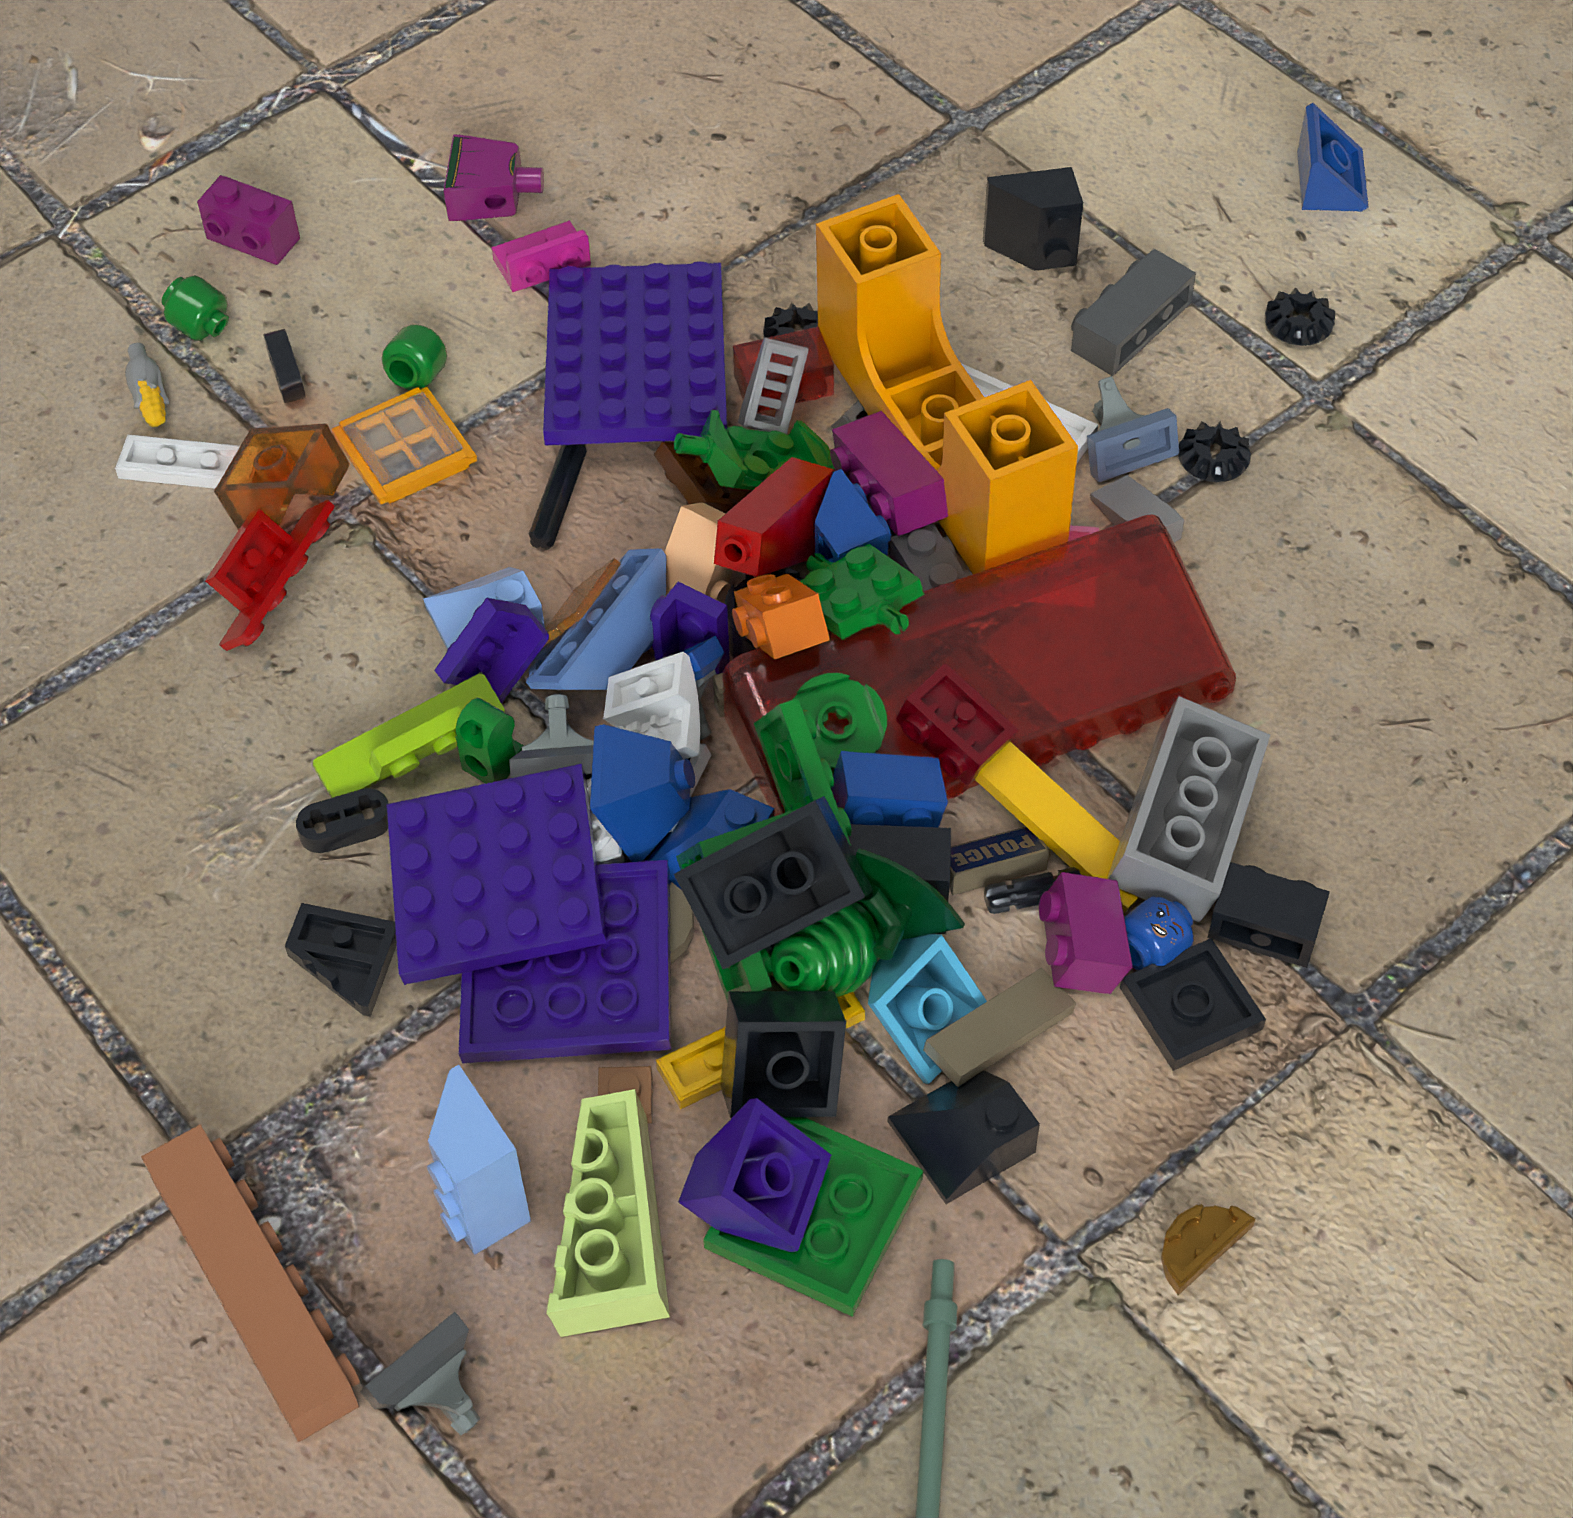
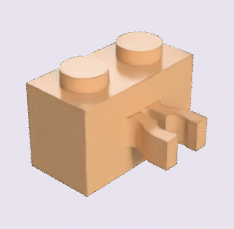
M703 502L681 506L664 552L666 554V595L679 581L725 604L726 595L731 588L728 582L733 570L714 564L717 522L725 513Z

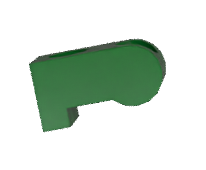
M481 698L472 699L459 715L456 723V742L462 770L486 784L505 780L510 776L509 760L521 752L524 745L512 738L515 727L513 717ZM479 760L485 768L478 764L477 761Z

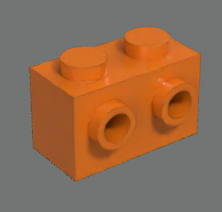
M785 574L779 577H775V575L758 576L749 580L746 588L734 591L738 607L732 609V616L738 633L741 637L746 636V638L752 641L755 648H761L772 658L777 659L830 640L818 593L791 575Z

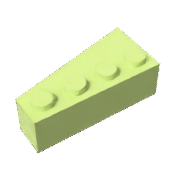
M635 1089L584 1098L581 1100L571 1161L573 1173L570 1191L565 1196L563 1209L565 1222L561 1245L557 1246L554 1264L556 1269L553 1293L549 1294L546 1312L560 1337L670 1318L647 1116Z

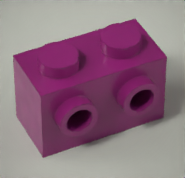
M220 175L197 201L206 239L272 264L278 265L300 239L293 202L248 184Z
M1061 872L1050 889L1042 894L1039 902V918L1044 922L1047 938L1045 959L1047 964L1051 965L1054 987L1111 994L1133 967L1118 881Z

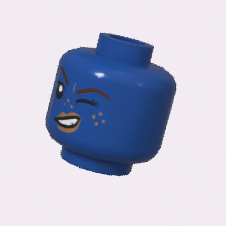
M1152 896L1124 916L1132 968L1136 970L1143 969L1152 964L1164 966L1193 945L1194 935L1191 927L1193 919L1189 911L1177 901L1171 902L1163 897Z

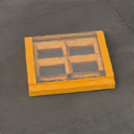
M417 387L342 420L339 422V426L331 429L332 435L380 505L386 502L391 504L470 468L469 464L477 461L475 452L428 387L422 389Z

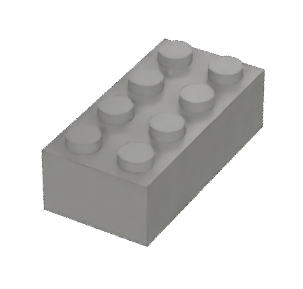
M1178 696L1159 727L1107 879L1117 880L1119 889L1145 900L1156 896L1163 897L1171 902L1177 901L1189 911L1194 921L1200 923L1220 896L1270 734Z

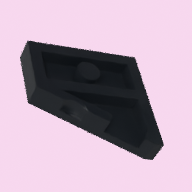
M301 903L285 943L288 957L362 1015L371 1017L397 946L395 921Z

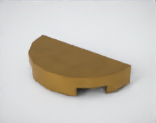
M1200 1204L1179 1214L1166 1231L1161 1255L1165 1278L1177 1295L1183 1292L1254 1226L1256 1218L1242 1209L1231 1205L1228 1209L1219 1206L1204 1207L1203 1204Z

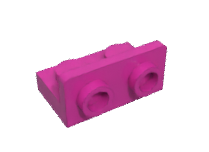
M570 220L491 247L493 260L512 292L548 281L550 269H560L567 266L585 268L591 265L589 238L584 230L576 231Z

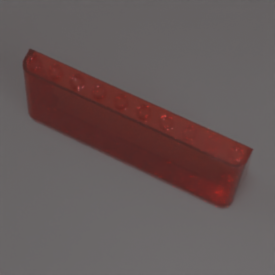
M1152 514L1129 520L923 591V596L908 603L899 610L900 613L906 615L909 619L908 628L904 632L900 629L901 634H894L885 625L876 624L863 628L842 640L827 629L829 641L777 659L772 658L761 648H758L731 660L724 668L722 674L724 718L767 804L775 808V816L785 813L754 723L779 704L791 701L805 682L821 674L842 673L850 675V680L857 681L863 686L866 683L880 696L887 713V728L877 754L934 757L925 747L912 742L904 734L901 725L896 721V717L906 698L946 663L1019 729L1010 742L1037 766H1043L1051 762L1055 757L1076 749L1087 750L1095 746L1099 741L1120 733L1131 734L1145 724L1165 718L1178 696L1199 705L1206 702H1219L1233 693L1236 682V673L1172 537L1157 515ZM829 713L828 721L824 724V727L835 734H843V729L849 725L847 718L838 719L835 713ZM941 768L947 799L955 798L967 789L980 785L974 780L969 786H966L958 778L949 776Z

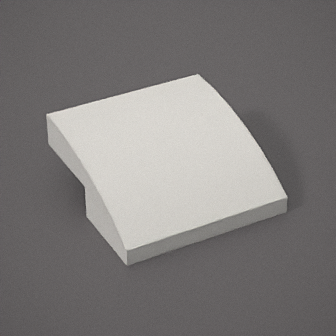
M680 652L610 676L608 678L603 719L616 728L671 741L683 759L699 755V701L689 655Z

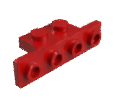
M328 499L307 509L290 535L260 509L248 515L205 580L206 583L240 611L219 643V646L225 651L242 644L249 646L261 635L265 627L261 621L268 611L276 608L284 599L287 590L284 588L286 582L305 566L309 559V556L305 554L311 543H315L326 533L330 526L327 518L335 505Z

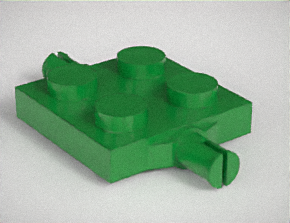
M871 544L849 551L845 557L836 562L828 561L820 553H815V558L812 555L808 558L806 566L810 573L800 582L818 593L827 629L843 640L863 628L876 624L885 625L894 634H901L900 629L903 632L906 631L909 619L906 615L900 613L899 610L924 595L920 578Z

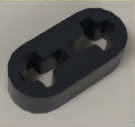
M285 328L263 334L284 404L306 398L300 372Z
M367 788L312 803L304 807L296 818V829L300 842L310 852L325 853L381 836L388 830L387 804L389 802L386 796L379 790ZM371 808L374 817L365 819L362 810ZM323 822L326 831L316 833L314 825Z

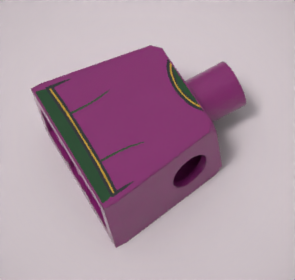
M453 134L444 185L448 221L513 216L517 213L520 193H543V168L522 167L520 150L517 144Z

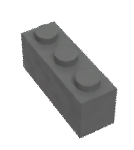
M1154 248L1141 261H1134L1119 281L1106 286L1099 299L1088 309L1083 308L1076 314L1071 325V330L1073 331L1071 351L1109 375L1114 376L1191 304L1196 272Z

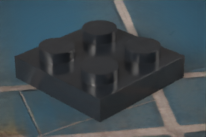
M1212 938L1187 948L1164 966L1152 964L1125 976L1120 984V989L1173 1071L1264 1029L1266 1018Z

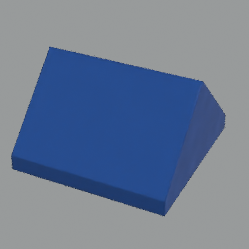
M1311 103L1305 109L1297 150L1302 210L1363 211L1367 209L1369 205L1363 149L1314 103Z

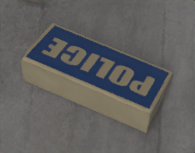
M1027 827L951 846L949 888L951 894L955 895L985 887L988 884L1003 882L1047 870L1049 858L1047 846Z

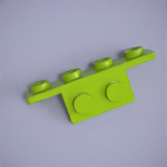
M479 673L313 760V768L331 798L366 789L391 775L394 778H398L409 773L419 766V760L435 752L437 755H442L456 748V723L462 710L472 699L481 698L505 712V709L485 675Z

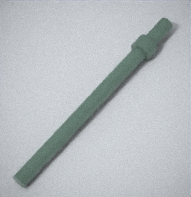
M947 1259L933 1261L930 1300L924 1303L923 1327L928 1330L915 1518H939L950 1332L956 1329L958 1308L957 1304L952 1301L955 1264Z

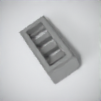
M764 337L738 418L740 425L759 431H780L787 435L809 348ZM775 353L794 358L792 365L787 366L770 362L771 354ZM767 370L788 375L786 383L765 379ZM766 388L782 392L780 400L761 396L762 389ZM758 405L777 409L775 416L757 413Z

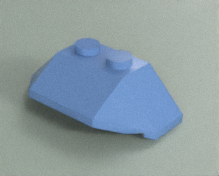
M662 548L628 550L620 558L621 563L605 573L579 600L532 661L529 677L526 680L531 689L607 690L608 678L610 676L630 670L640 656L651 648L653 644V628L650 621V613L656 600L662 595L666 596V554Z

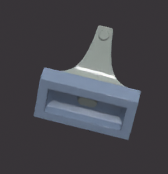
M1112 376L1101 379L1098 382L1101 400L1094 404L1092 412L1101 423V427L1096 433L1087 435L1091 476L1098 482L1178 455L1179 443L1176 414L1169 408L1149 415L1137 414L1123 400Z

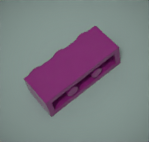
M882 411L832 429L835 448L830 450V457L835 470L842 469L852 484L857 483L861 486L876 516L881 515L897 536L948 517L943 477Z

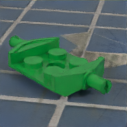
M712 410L703 427L701 436L678 433L674 440V450H676L677 454L700 455L703 463H708L719 485L725 487L754 490L791 457L825 466L836 471L830 457L831 449L803 421L796 420L790 434L787 435L780 431L767 432L745 429L740 426H732L725 429L718 410Z

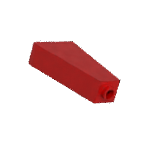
M791 457L718 520L714 564L758 577L805 562L811 555L815 558V520L834 469Z

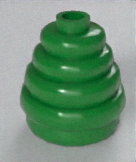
M854 902L776 942L770 957L771 971L775 980L786 991H834L836 997L857 991L871 977L878 961L873 948L880 933L874 918L861 904Z

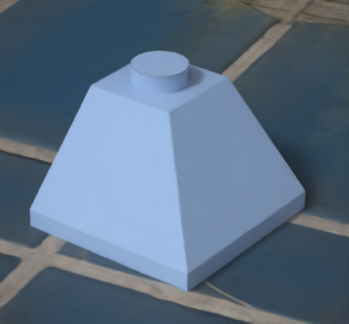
M513 567L502 569L423 599L424 605L447 649L456 641L471 620L475 610L482 605L486 598L526 605L545 628L541 602L524 571Z

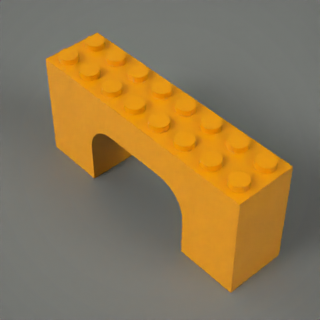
M900 194L816 223L818 339L867 414L871 415L882 411L943 477L948 517L938 520V522L982 589L986 590L1067 557L1078 445L1032 380L984 397L955 355L944 329L940 311L941 252Z

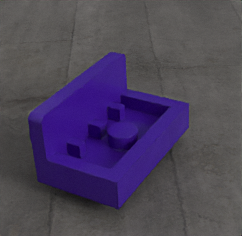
M486 598L482 605L475 610L471 620L456 641L449 646L445 656L434 671L443 683L458 685L482 673L502 703L549 640V634L526 605Z

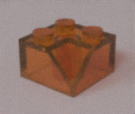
M327 423L254 428L249 430L215 488L214 493L238 530L248 515L257 509L262 510L280 526L295 498L333 496L350 463Z

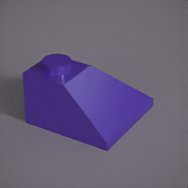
M751 1099L696 1154L678 1203L718 1231L788 1252H796L799 1250L831 1154L759 1099Z

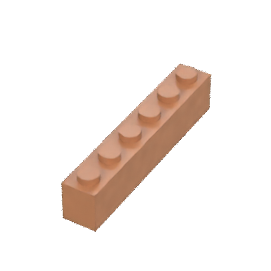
M200 1124L141 1156L153 1183L298 1443L357 1409L359 1405L352 1387L359 1384L360 1380L345 1353L335 1358L326 1342L333 1339L334 1335L319 1308L310 1313L306 1309L301 1297L307 1295L308 1290L295 1266L292 1264L283 1269L275 1255L283 1251V1247L270 1223L267 1221L258 1225L251 1212L259 1208L246 1181L242 1179L234 1183L227 1170L235 1165L221 1138L219 1137L210 1142Z

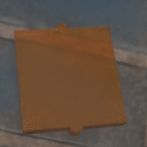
M613 558L572 591L545 628L549 634V640L544 646L556 637L561 636L569 627L583 618L621 563Z

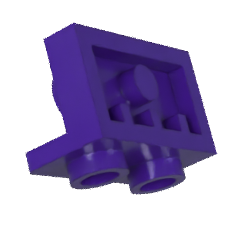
M678 581L666 596L662 595L656 600L650 613V621L653 628L652 649L655 652V661L677 654L716 636L725 653L717 664L715 672L716 674L723 673L730 664L727 605Z

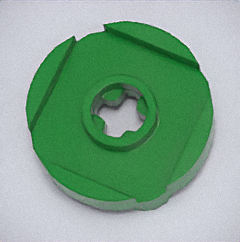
M842 673L821 674L808 680L792 699L798 698L802 710L806 709L811 714L816 727V738L813 739L820 759L824 758L828 762L832 774H834L841 751L877 754L887 728L886 709L877 692L866 683L863 686L857 681L850 680V675ZM829 713H835L838 719L847 718L849 725L844 727L843 734H835L824 727V724L828 721Z

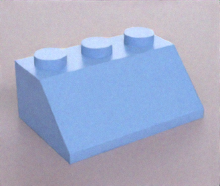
M457 1065L449 1070L428 1138L433 1162L427 1165V1170L437 1187L433 1192L443 1210L440 1217L444 1226L456 1243L464 1238L475 1255L531 1222L516 1148L460 1065Z

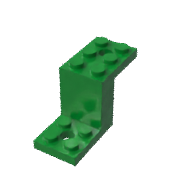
M798 698L779 704L754 723L785 813L698 842L676 856L680 870L825 796L851 846L848 838L852 834L849 818L842 807H837L831 790L834 786L831 768L824 758L820 759L813 740L816 738V727L813 718L806 709L802 710ZM703 932L727 1003L729 991H761L772 987L769 976L773 973L771 971L770 957L766 949L723 970Z

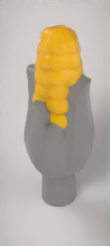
M133 343L128 347L130 361L125 371L127 385L133 396L134 408L140 409L142 416L149 426L158 427L166 421L165 405L170 403L164 391L162 374L157 363L147 356L145 346L142 343Z

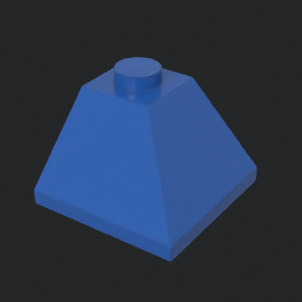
M605 724L595 726L590 810L632 862H641L690 809V788L695 786L694 769L687 758H682L671 741Z
M731 789L690 797V809L679 820L675 829L672 832H668L657 844L647 861L667 860L670 870V885L674 883L680 888L674 876V873L680 871L676 856L700 841L774 817L775 808Z

